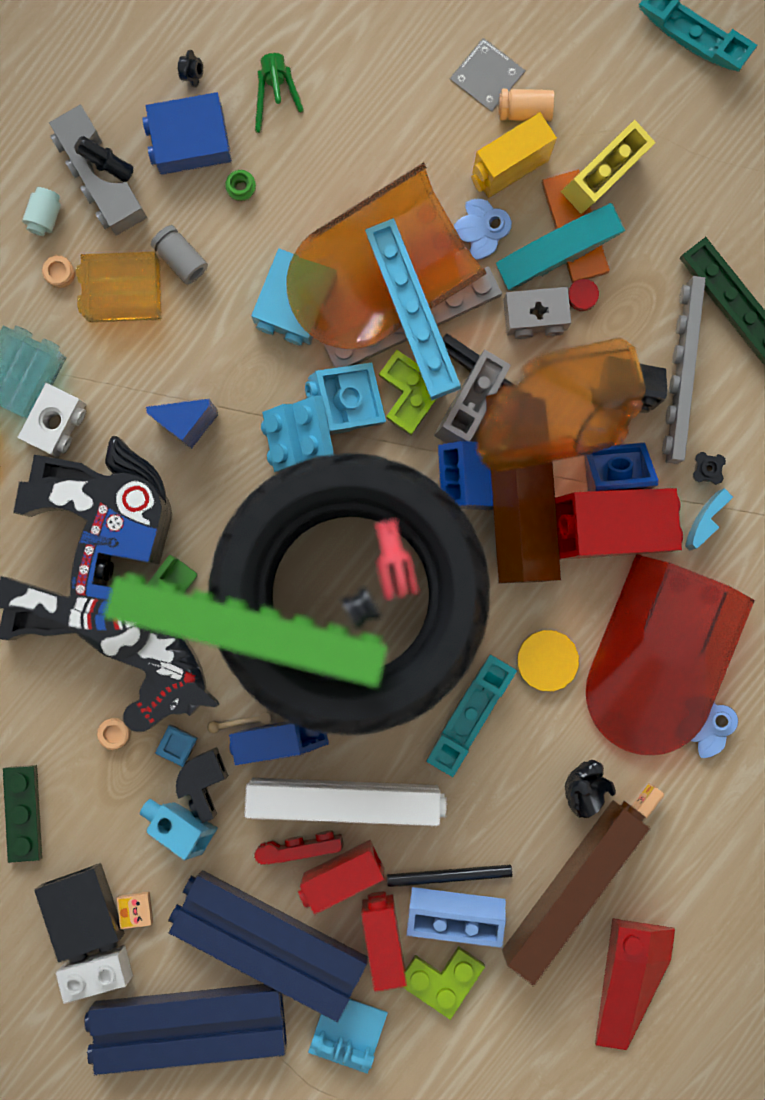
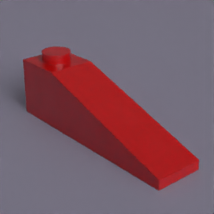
M612 918L595 1039L596 1046L621 1050L628 1049L671 962L675 928Z

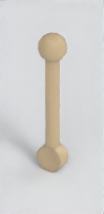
M263 712L260 716L223 723L212 721L208 724L207 729L210 733H217L219 729L259 722L269 724L272 716L268 712Z

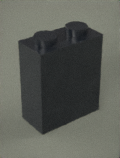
M101 863L42 883L34 889L58 963L68 959L70 964L81 961L88 957L87 952L99 949L100 953L109 951L118 946L117 942L125 934L124 930L120 929L119 915Z

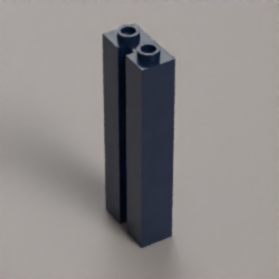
M203 870L197 877L191 876L183 890V893L187 895L183 906L177 904L169 917L168 922L172 923L168 932L170 935L320 1014L339 1022L350 1000V996L367 966L368 956Z
M265 984L95 1001L85 1014V1030L90 1032V1036L93 1038V1044L88 1045L87 1058L89 1065L93 1064L94 1075L285 1056L287 1049L283 993Z

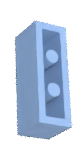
M412 887L407 936L502 948L506 923V899Z

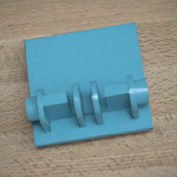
M350 999L339 1022L322 1014L320 1015L308 1053L368 1074L373 1064L374 1053L388 1012Z

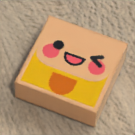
M648 783L632 807L648 818L664 797V793Z
M150 892L120 895L116 898L120 929L150 926L153 924Z

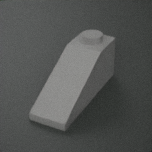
M484 350L447 410L434 436L445 443L471 441L487 411L486 395L495 394L498 391L511 365Z

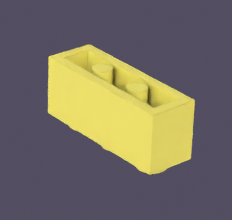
M634 120L561 193L580 214L584 213L656 142Z

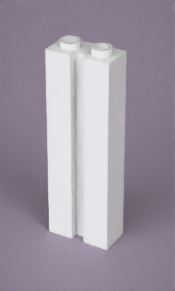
M252 778L246 785L245 818L439 826L440 817H446V798L444 793H440L438 785Z

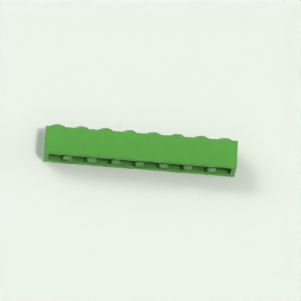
M128 572L125 579L114 577L104 618L378 687L388 645L381 643V636L362 632L361 638L347 635L349 628L330 623L327 630L314 627V619L298 615L294 616L293 621L280 618L281 611L261 606L259 613L247 610V602L227 598L226 604L213 601L214 594L195 589L192 596L179 593V585L160 581L159 587L145 584L147 577Z

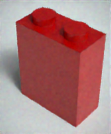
M371 839L304 872L300 883L301 889L298 890V894L305 908L311 907L315 915L384 880V866Z
M384 891L368 894V899H362L361 914L374 992L406 987V971L393 894L386 895Z

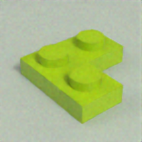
M396 349L379 373V377L403 393L386 416V419L409 435H412L437 399L431 400L417 363Z
M459 946L442 972L415 955L405 969L407 986L403 988L451 1020L484 970L485 964Z

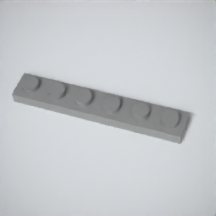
M488 266L425 297L436 325L439 326L501 297L502 292ZM394 310L324 343V347L334 368L356 365L408 339L397 311Z
M693 276L686 285L682 286L679 301L680 304H684L683 315H679L676 325V333L680 334L679 345L675 346L673 352V363L677 364L676 375H672L669 386V393L673 394L672 406H668L666 413V424H670L669 436L664 437L662 453L666 454V463L679 464L685 460L705 277Z

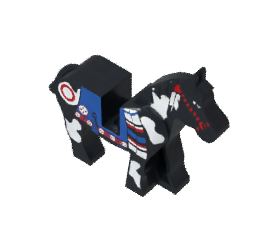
M112 436L108 443L105 464L113 473L109 476L99 474L82 463L34 455L29 482H19L13 513L33 517L44 512L63 510L81 516L87 523L79 539L73 561L70 596L11 577L0 576V609H3L0 639L17 640L30 634L56 636L76 633L101 654L142 669L146 673V677L139 690L140 698L138 701L128 705L123 714L124 723L130 730L135 732L147 731L171 714L186 713L188 716H191L200 706H219V701L206 689L203 669L196 653L186 638L104 618L112 587L106 586L107 580H111L114 571V563L110 562L111 556L160 565L171 523L172 510L159 473L151 463L132 451L118 436Z

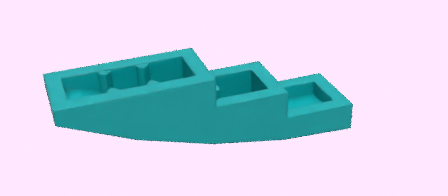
M610 203L529 243L496 262V265L507 289L513 291L537 276H544L568 261L573 262L622 234L625 232V228L613 203Z

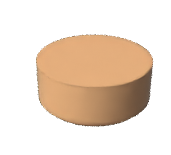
M56 255L45 261L42 267V274L51 286L64 288L74 280L75 269L67 258Z
M120 718L105 720L99 726L97 732L100 744L110 750L123 747L129 741L131 734L130 729L126 726L123 719Z

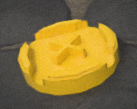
M541 630L529 635L522 642L518 651L517 667L521 677L529 686L540 691L554 692L566 687L574 679L579 668V655L575 644L566 635L553 630Z

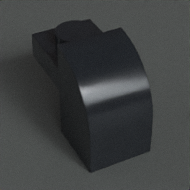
M217 747L199 754L188 761L180 770L176 781L178 799L190 794L192 799L188 801L193 816L195 818L199 817L201 823L212 820L217 815L207 787L225 780L229 776Z

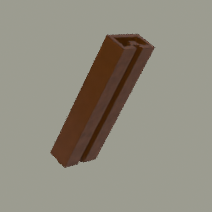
M515 386L498 388V393L486 395L498 582L502 584L561 580L548 396L535 394L534 389L517 391Z
M614 800L611 801L503 947L502 952L509 968L534 986L650 830L643 823L646 816L625 801L621 805Z

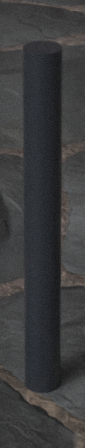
M509 864L387 874L388 887L508 878L512 877V867Z

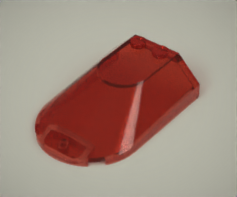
M636 554L586 680L585 695L587 707L595 726L602 735L617 747L640 755L666 754L689 743L700 732L709 716L755 600L729 585L675 564Z

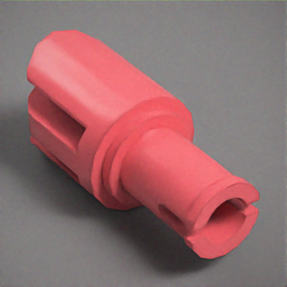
M397 520L376 524L375 528L377 529L382 555L379 556L380 559H377V565L385 601L393 598V589L398 598L405 597L407 589L411 595L418 594L410 553H406V550H402Z

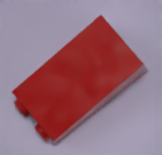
M677 488L573 492L555 497L560 560L664 553L682 550L683 531L680 527L679 519L681 503L677 495Z

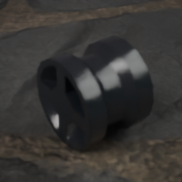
M366 587L359 589L358 594L352 598L346 596L341 599L357 630L362 628L367 620H377L382 617Z

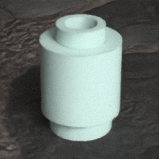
M37 187L35 193H31L22 222L27 225L26 230L39 236H44L45 232L52 233L61 207L59 194L43 187Z

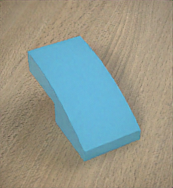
M725 488L717 491L695 518L685 545L689 551L697 549L719 529L718 525L711 518L733 498Z

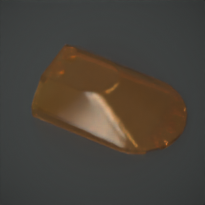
M424 162L312 232L296 249L287 272V297L296 320L313 338L336 348L359 349L376 344L402 328L399 316L365 232V229L394 218L430 309L487 274L486 270L479 265L464 246L435 195Z
M618 337L550 352L531 361L522 369L524 376L513 388L506 385L487 413L477 441V452L482 456L480 462L492 471L503 472L580 457L621 444L629 433L627 428L632 418L642 408L643 403L641 400L646 393L635 346Z

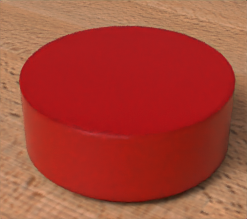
M589 279L575 281L568 290L569 304L577 311L590 310L599 298L597 285Z

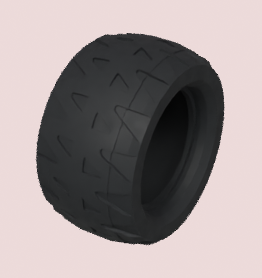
M342 453L318 456L298 462L273 475L251 492L241 503L235 514L232 515L218 541L213 557L212 569L210 570L208 593L214 594L213 601L226 604L227 598L247 602V610L259 613L261 606L274 609L273 586L278 566L288 548L303 533L320 523L337 518L358 517L380 523H389V521L397 520L398 533L413 547L423 564L428 581L429 601L427 614L419 634L406 651L382 667L378 687L219 647L226 664L238 678L243 688L261 705L283 717V719L306 729L322 733L340 735L372 734L403 725L423 715L449 694L466 674L485 635L490 608L489 572L482 545L470 520L459 504L431 478L410 466L377 455Z

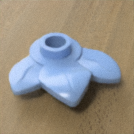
M473 199L466 202L468 215L463 216L455 223L451 233L459 240L471 242L470 257L472 260H480L496 251L499 240L509 234L512 221L506 211L498 208L494 209L484 199ZM494 219H500V226L495 229L491 228V222Z
M698 695L686 699V704L691 714L680 721L675 730L676 734L685 740L698 742V752L701 758H709L720 753L725 747L727 736L732 734L737 728L738 717L736 712L729 706L716 705L707 696ZM720 715L728 719V724L724 727L718 726L716 723V718Z

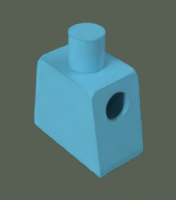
M149 799L140 811V815L151 822L146 832L184 860L202 855L218 827L208 821L201 823L199 817L195 818L190 810L175 802L162 804L161 806L152 799Z

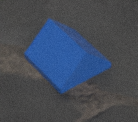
M210 399L146 407V412L150 417L191 449L218 416L217 408Z
M645 443L584 448L588 492L652 489L658 486L659 480Z

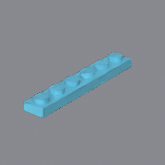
M394 218L365 229L431 400L460 390V382Z

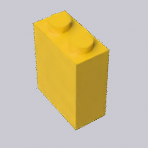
M540 112L476 152L471 178L479 192L484 191L486 196L490 198L549 161L557 137Z

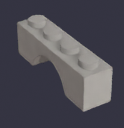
M81 104L49 122L55 132L50 136L59 152L65 150L70 159L65 161L74 178L80 176L85 183L80 188L88 202L91 204L95 201L100 211L95 214L104 229L110 227L117 236L147 218L127 182L110 183L98 178L94 174L93 163L75 152L74 145L81 136H85L99 146L102 143L100 136Z

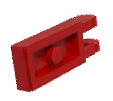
M324 831L315 834L316 839L305 841L303 836L285 839L284 845H280L274 840L267 843L264 842L255 850L254 858L261 865L266 863L269 865L341 852L344 845L342 834L334 835V831Z

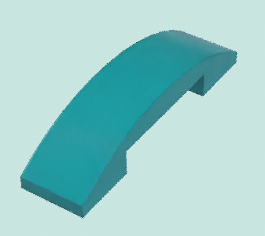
M642 0L639 3L640 10L667 36L695 55L723 68L739 72L758 46L734 29L729 34L682 5L680 3L681 0Z
M491 654L488 656L451 715L426 762L454 777L486 719L516 674L517 670Z

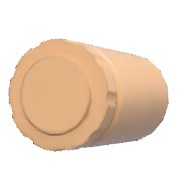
M501 88L498 104L500 120L506 121L508 118L512 121H526L540 112L547 122L552 121L554 90L511 89L508 91V89Z

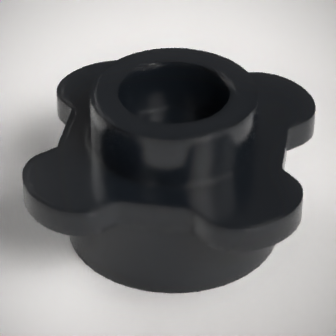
M188 50L186 56H181L178 60V75L182 81H190L192 87H197L199 79L203 76V63L199 57L194 55L193 50Z
M705 452L698 453L695 456L697 463L693 473L694 480L696 482L711 481L714 485L720 484L724 479L722 475V466L726 463L724 456L720 454L708 456ZM707 466H711L712 470L708 471Z

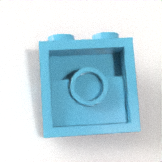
M372 362L318 370L308 377L309 381L305 383L307 398L311 396L323 397L330 435L350 432L357 428L381 425L386 422Z
M311 396L293 404H282L262 412L264 420L261 423V430L268 438L270 450L267 453V460L273 466L274 472H281L298 462L314 457L334 455L322 396Z

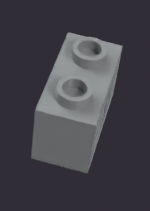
M568 287L506 292L503 302L507 336L515 335V339H527L533 337V333L545 332L546 336H558L564 334V330H567L571 325ZM534 309H537L539 314H543L541 320H537L536 315L532 314Z

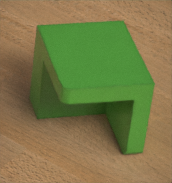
M169 555L147 584L159 587L160 581L179 585V593L184 594L198 575L178 558Z

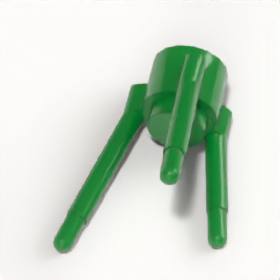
M269 53L260 59L262 69L257 72L259 84L255 131L257 133L261 132L265 82L267 85L273 86L275 102L280 104V85L286 80L298 112H303L304 110L291 76V69L285 66L284 56L279 53Z

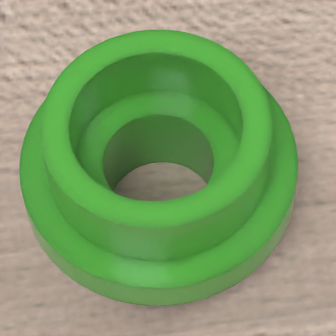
M236 170L227 177L225 187L231 198L237 201H244L251 198L254 194L256 182L248 171ZM243 182L246 184V188L241 191L237 190L236 185Z

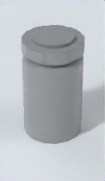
M173 225L163 228L151 241V247L158 252L159 256L185 285L193 283L206 271L208 267L207 262L178 233V230Z

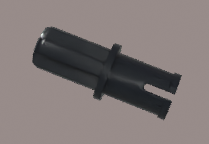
M85 136L79 137L75 143V152L95 164L97 170H105L121 182H127L131 178L134 166L114 155L109 147L104 149Z

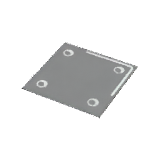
M483 38L450 79L490 111H493L499 104L501 88L508 89L509 91L525 70Z

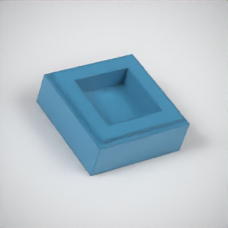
M170 724L155 754L183 767L198 738Z

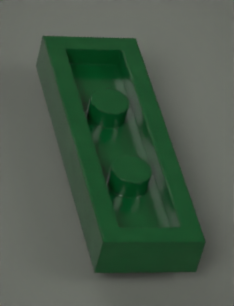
M37 765L3 768L8 863L39 861L42 859Z

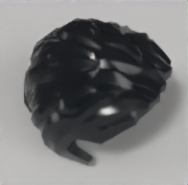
M589 760L588 762L581 763L568 775L565 782V795L568 800V806L579 818H590L595 813H598L605 804L604 795L606 792H609L611 796L616 794L614 783L603 777L604 766L598 761Z

